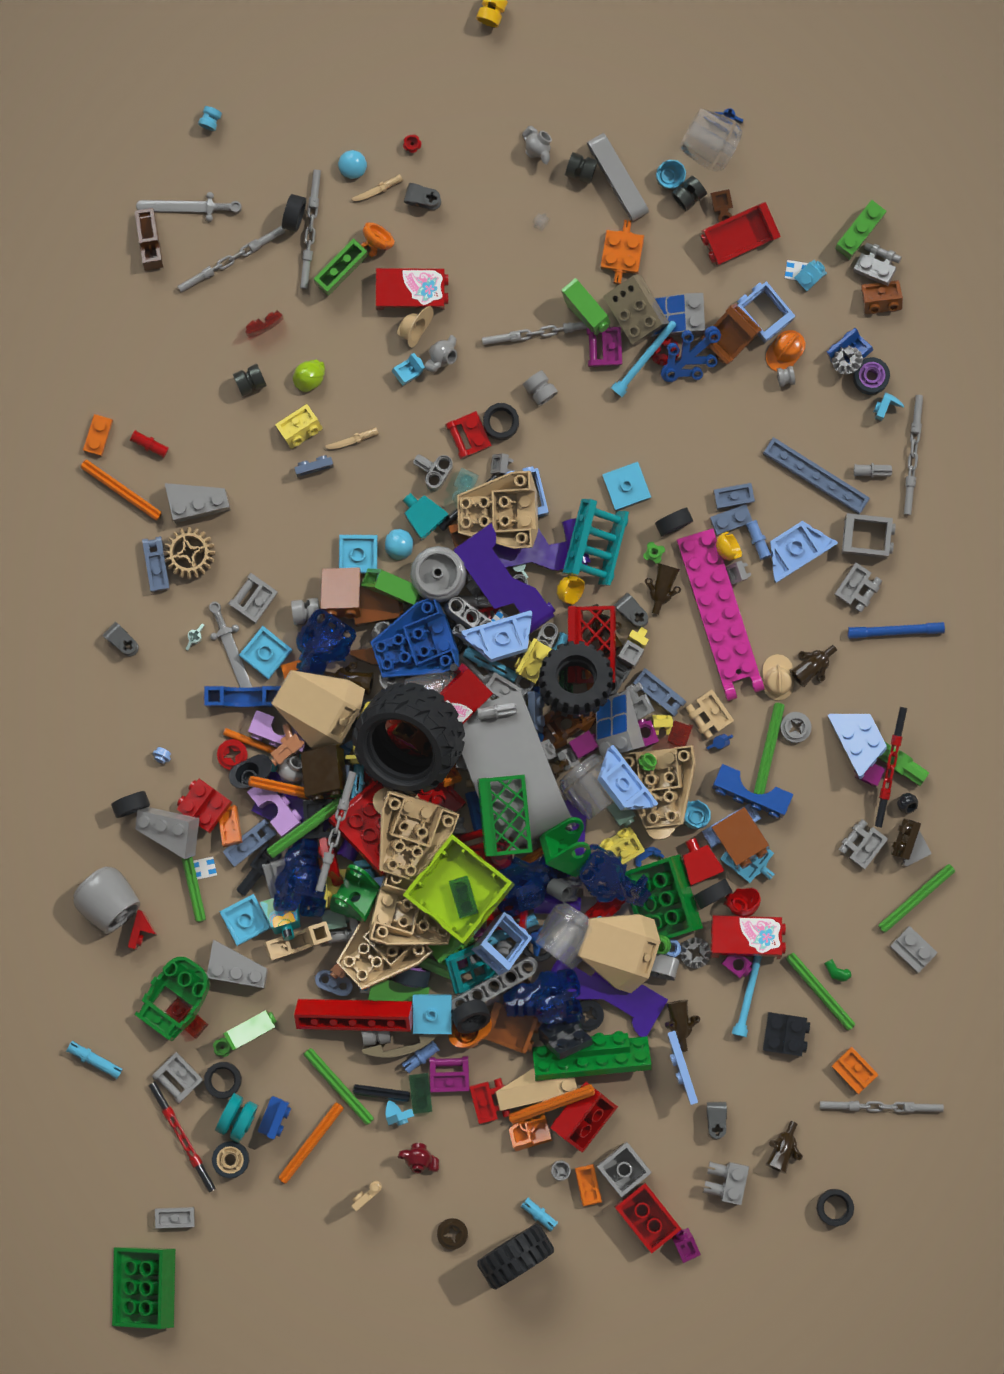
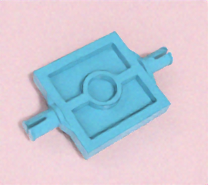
M770 849L767 850L768 854L760 859L756 857L751 860L752 863L744 869L741 867L737 869L727 851L720 858L722 862L748 883H751L760 873L769 880L772 878L771 876L775 875L766 867L769 859L774 854Z

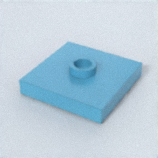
M638 462L602 474L615 511L651 498Z
M339 535V568L360 567L362 574H366L368 568L377 569L378 535Z
M262 626L239 656L269 680L293 650Z
M254 894L219 911L237 946L271 929Z
M413 994V1034H452V995Z

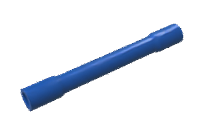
M944 622L882 627H848L849 639L945 633Z

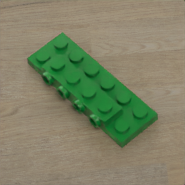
M616 1031L610 1035L596 1033L594 1036H590L593 1045L561 1060L546 1046L532 1047L535 1081L652 1070L648 1036L629 1038L628 1033H623L622 1031Z

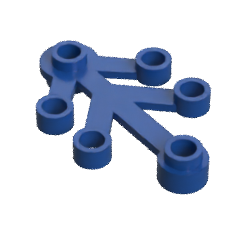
M708 327L705 330V338L691 350L690 343L693 341L694 336L689 330L682 332L681 359L676 363L675 356L679 353V347L676 343H670L667 346V364L661 370L662 379L666 382H673L678 377H693V379L699 380L703 377L700 367L692 369L682 368L690 364H707L708 367H715L717 359L713 354L707 356L697 355L710 343H716L720 340L721 333L717 327ZM710 359H714L712 363H708Z

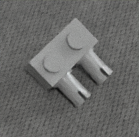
M709 1162V1167L715 1169L708 1168L707 1174L722 1176L725 1182L722 1185L705 1181L704 1186L711 1188H704L703 1193L720 1196L721 1201L741 1205L749 1166L729 1162L727 1165Z

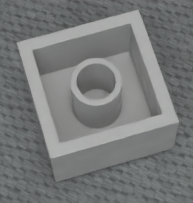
M627 1141L597 1165V1168L621 1197L652 1173Z

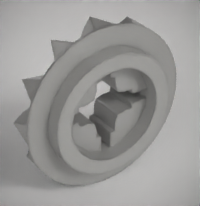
M849 345L847 348L841 347L838 352H835L834 358H832L834 369L841 374H851L857 371L863 361L861 352L856 347L852 348ZM844 356H848L850 364L844 361Z
M800 712L787 714L781 722L783 737L790 742L798 743L804 741L811 732L809 718ZM791 721L795 724L803 723L799 727L800 733L797 731L789 732L793 727Z
M694 937L682 944L680 957L686 966L701 968L710 960L711 950L708 943L703 939ZM699 945V953L703 957L696 956L692 961V953L688 949L695 950Z

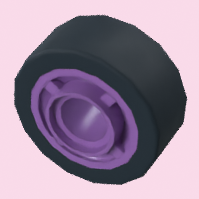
M875 357L865 358L860 368L853 373V382L856 388L867 395H875L882 392L890 379V371L886 363ZM873 372L876 375V379L869 380L867 373Z
M415 966L393 976L392 981L408 987L426 988L428 987L431 972Z

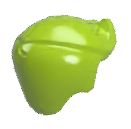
M315 359L299 364L293 374V383L296 388L302 392H309L320 386L325 374L324 362H319V360Z

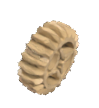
M191 527L187 528V533L181 528V535L174 532L173 534L176 538H168L172 544H165V548L170 549L163 552L164 555L170 556L165 559V562H172L168 568L171 570L176 567L173 573L176 575L181 571V578H184L185 573H187L188 579L192 578V573H194L196 578H199L198 571H201L204 575L206 574L203 569L204 567L211 569L207 562H214V559L209 557L216 554L215 551L209 550L214 548V544H207L211 541V538L203 539L206 533L203 531L198 535V528L194 530V533H192ZM188 538L199 540L203 546H191ZM183 541V549L174 555L176 546ZM186 545H188L191 551H194L192 561L188 555H185L187 553L186 550H188ZM205 551L202 562L196 565V557ZM188 560L191 568H184L178 565L176 561Z

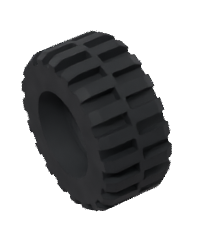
M568 641L566 646L562 643L557 645V650L552 649L549 651L548 657H545L542 661L539 673L541 697H544L546 705H551V710L555 713L559 710L562 712L561 716L567 717L568 714L573 715L572 718H578L582 714L583 717H588L590 712L595 714L599 711L600 706L603 707L606 704L607 698L611 694L613 669L610 667L609 659L604 658V652L595 650L596 646L592 644L586 646L583 641H579V644H574V641ZM569 666H580L587 669L593 675L594 684L591 689L584 693H570L559 685L558 674Z
M534 1224L477 1261V1266L490 1287L496 1290L553 1254L554 1247L542 1227Z

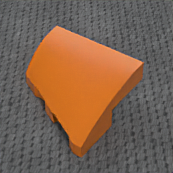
M545 1113L521 1121L509 1128L515 1151L553 1141Z

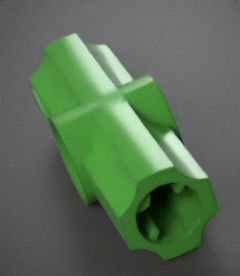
M885 742L887 749L878 758L887 764L891 746ZM900 750L898 751L894 772L901 776L904 775L920 787L929 772L913 762L910 756ZM893 756L891 757L890 764L892 765L894 763L895 758Z

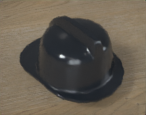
M264 754L255 755L235 765L229 773V781L236 788L250 790L252 787L248 785L249 777L267 778L272 769V761Z

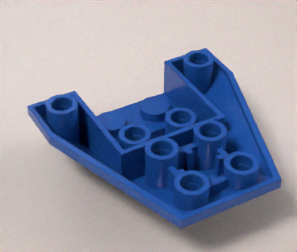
M426 598L415 603L371 641L383 678L443 674L451 671V664H457L459 667V651L448 619L435 599L430 600Z

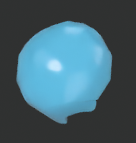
M349 150L340 156L338 168L344 177L356 179L365 173L367 162L362 153Z
M678 160L663 162L656 172V179L659 185L665 189L677 188L685 181L686 177L684 165Z
M403 529L390 531L385 539L386 553L395 560H403L411 555L413 551V538L409 532Z
M700 800L688 801L684 824L691 829L706 827L711 819V811L708 806Z

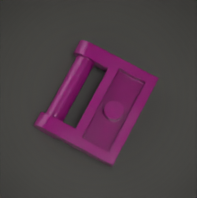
M608 327L606 331L599 333L602 334L603 359H597L596 335L587 328L590 355L588 367L622 365L621 327Z
M468 1056L448 1059L430 1057V1091H469ZM463 1066V1072H436V1067Z

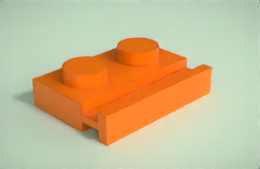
M850 1047L831 1066L857 1094H860L878 1076L877 1072L853 1047Z

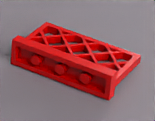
M568 606V641H574V644H579V641H583L586 646H589L598 638L603 643L598 650L602 651L606 647L610 651L608 659L610 667L613 669V683H615L616 606ZM604 610H610V618L605 623L599 615ZM583 611H590L594 615L588 623L583 620ZM596 619L603 624L597 632L590 627ZM587 628L594 634L588 642L583 639V633ZM605 628L610 631V637L606 642L599 636ZM580 666L568 667V683L570 684L594 683V677L592 675L589 679H582V672L585 668Z

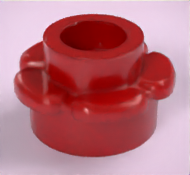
M408 135L404 138L403 148L406 151L415 153L421 148L422 143L417 135Z

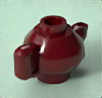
M512 837L507 838L511 843L514 841ZM506 841L496 843L497 852L505 851L510 846ZM513 854L485 857V860L496 870H503L511 865Z
M414 1143L411 1145V1150L399 1151L398 1158L405 1159L406 1165L413 1173L420 1174L426 1169L432 1172H438L439 1159L431 1155L426 1150L427 1146L423 1143Z

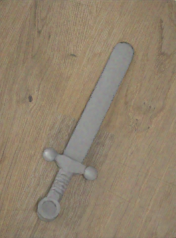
M212 192L206 194L208 201L140 200L136 204L138 210L153 208L157 212H207L205 218L209 222L213 220L212 213L214 211L227 210L237 214L242 210V206L238 201L227 204L213 203L212 198L214 194Z
M212 602L209 605V609L216 617L215 619L220 630L217 633H212L210 638L216 640L218 637H221L240 688H251V682L231 634L233 631L237 632L239 626L235 624L232 628L227 627L220 611L221 605L218 602Z

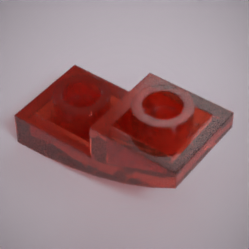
M277 310L275 313L271 312L266 316L265 323L259 318L256 321L252 320L246 326V335L250 338L269 331L284 319L283 315Z
M177 997L165 1012L180 1023L182 1020L184 1021L191 1008ZM197 1014L185 1030L197 1039L209 1024Z

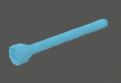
M674 321L668 323L622 381L619 380L613 384L611 389L618 395L623 397L626 394L627 385L676 327Z
M754 956L739 1021L733 1026V1035L747 1038L746 1021L762 956Z

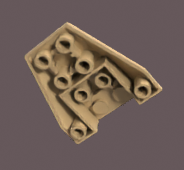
M531 471L510 472L457 495L458 533L472 537L491 523L496 533V544L513 549L533 548L538 533L537 490Z
M290 670L271 704L311 748L318 749L334 744L339 746L361 710L365 689L347 679Z
M694 745L645 752L622 753V757L658 803L653 808L637 809L644 827L655 828L683 825L696 766ZM650 753L656 758L657 764L653 771H645L640 767L638 760L641 755Z
M387 791L381 808L379 870L414 881L433 860L434 855L454 832L460 814L407 794Z
M386 872L377 895L370 922L369 940L387 946L448 945L451 934L403 896L413 881Z
M375 904L366 922L360 921L336 962L362 990L419 965L433 952L428 945L387 946L369 940V926Z
M640 914L589 918L578 956L614 988L632 993L650 977L660 945L655 921Z

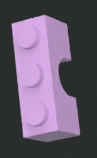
M256 710L248 730L252 734L251 738L262 741L264 738L270 741V745L278 748L283 744L280 740L285 735L274 733V716ZM291 726L293 735L296 733L299 740L304 741L303 738ZM305 741L304 745H302L303 748H301L298 752H304V749L307 744Z
M252 787L247 791L261 809L271 803L277 805L278 814L270 823L281 837H284L302 824L300 821L302 819L301 815L296 809L292 811L289 807L290 801L284 794L281 796L278 792Z

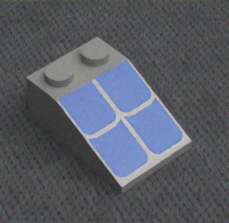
M687 293L655 298L667 320L676 323V327L668 336H681L685 330L691 331L693 335H704L703 293ZM662 328L650 337H658L659 334L664 330V328Z
M629 691L607 698L606 704L603 707L600 706L599 711L596 712V741L601 758L605 757L607 749L612 745L615 746L619 753L645 746Z

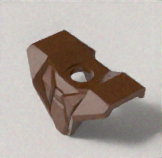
M559 710L557 713L554 711L549 712L544 716L543 741L549 739L555 750L566 746L569 737L580 730L587 732L596 723V714L590 712L588 717H583L582 714L578 718H572L573 715L569 714L567 717L561 716L562 712ZM570 719L572 726L569 729H563L561 727L562 720Z

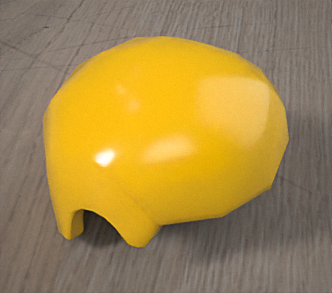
M724 532L716 540L718 554L728 561L742 557L741 548L733 534L726 535L729 532Z
M574 575L563 577L557 586L559 600L574 605L584 592V580Z

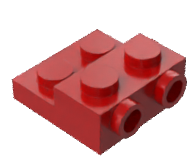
M199 778L197 781L191 782L188 788L190 791L186 797L182 796L178 800L177 810L183 815L199 818V826L208 833H211L233 802Z

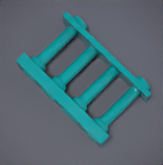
M581 499L563 573L579 575L581 571L599 577L598 585L610 586L614 579V570L624 530L628 524L629 512L616 511L614 515L597 509L596 500ZM596 516L613 522L611 533L592 527L593 517ZM589 534L608 540L606 551L588 546ZM584 553L604 559L602 569L582 564Z

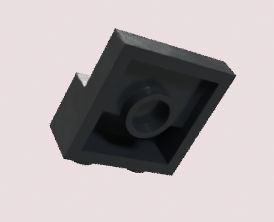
M768 1012L763 1051L802 1056V1053L807 1051L808 1042L804 1041L805 1033L809 1034L810 1022H807L805 1017Z
M571 1013L567 1015L561 1014L556 1020L550 1023L544 1022L538 1028L539 1040L560 1060L593 1045L592 1038L582 1029L581 1022Z

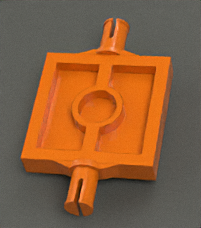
M624 220L622 231H606L601 268L615 272L613 282L617 284V281L618 284H621L624 273H639L644 235L630 232L632 223L630 220H628V225L627 220Z

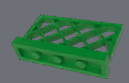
M525 775L477 779L485 857L532 853ZM521 779V789L517 793L508 787L512 780ZM498 781L504 786L498 795L491 790L490 782ZM506 788L515 795L508 804L499 797ZM516 797L523 802V808L519 813L510 806ZM497 799L506 805L500 814L493 810V803ZM507 808L517 814L511 823L501 816ZM518 816L525 821V827L521 832L512 825ZM499 818L508 825L502 834L495 829L494 825ZM509 827L519 834L512 843L503 836ZM520 836L527 840L528 849H519L514 845ZM500 838H503L510 844L505 851L497 852L496 843Z

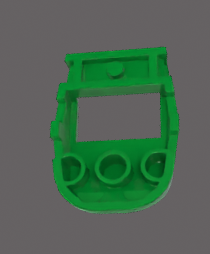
M175 957L162 968L163 971L159 976L154 977L151 981L152 985L142 999L144 1004L140 1012L136 1011L135 1016L169 1041H173L195 1019L209 991L210 984L207 973L201 966L187 957ZM165 986L193 1006L184 1021L182 1020L180 1023L153 1004Z

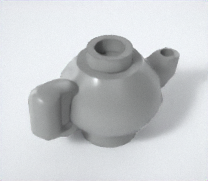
M528 126L522 133L526 141V154L530 158L541 157L542 162L547 165L550 160L549 153L552 138L547 132L540 131L538 133L537 129L533 126Z
M450 335L447 341L440 340L430 347L429 354L431 359L425 363V370L435 372L440 367L448 366L456 361L457 351L454 350L457 340L453 335Z
M299 757L287 758L282 765H277L278 773L283 782L297 783L299 786L304 787L302 762Z

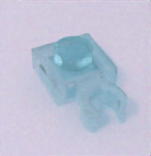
M461 468L454 483L458 490L454 492L452 500L455 499L456 495L474 488L479 475Z

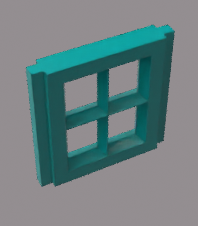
M474 945L449 955L445 959L455 994L465 992L497 974L483 960L472 964L470 956L476 954L471 950ZM467 958L468 966L459 969L457 962ZM483 965L485 973L475 976L474 969ZM470 971L472 979L462 982L461 974Z

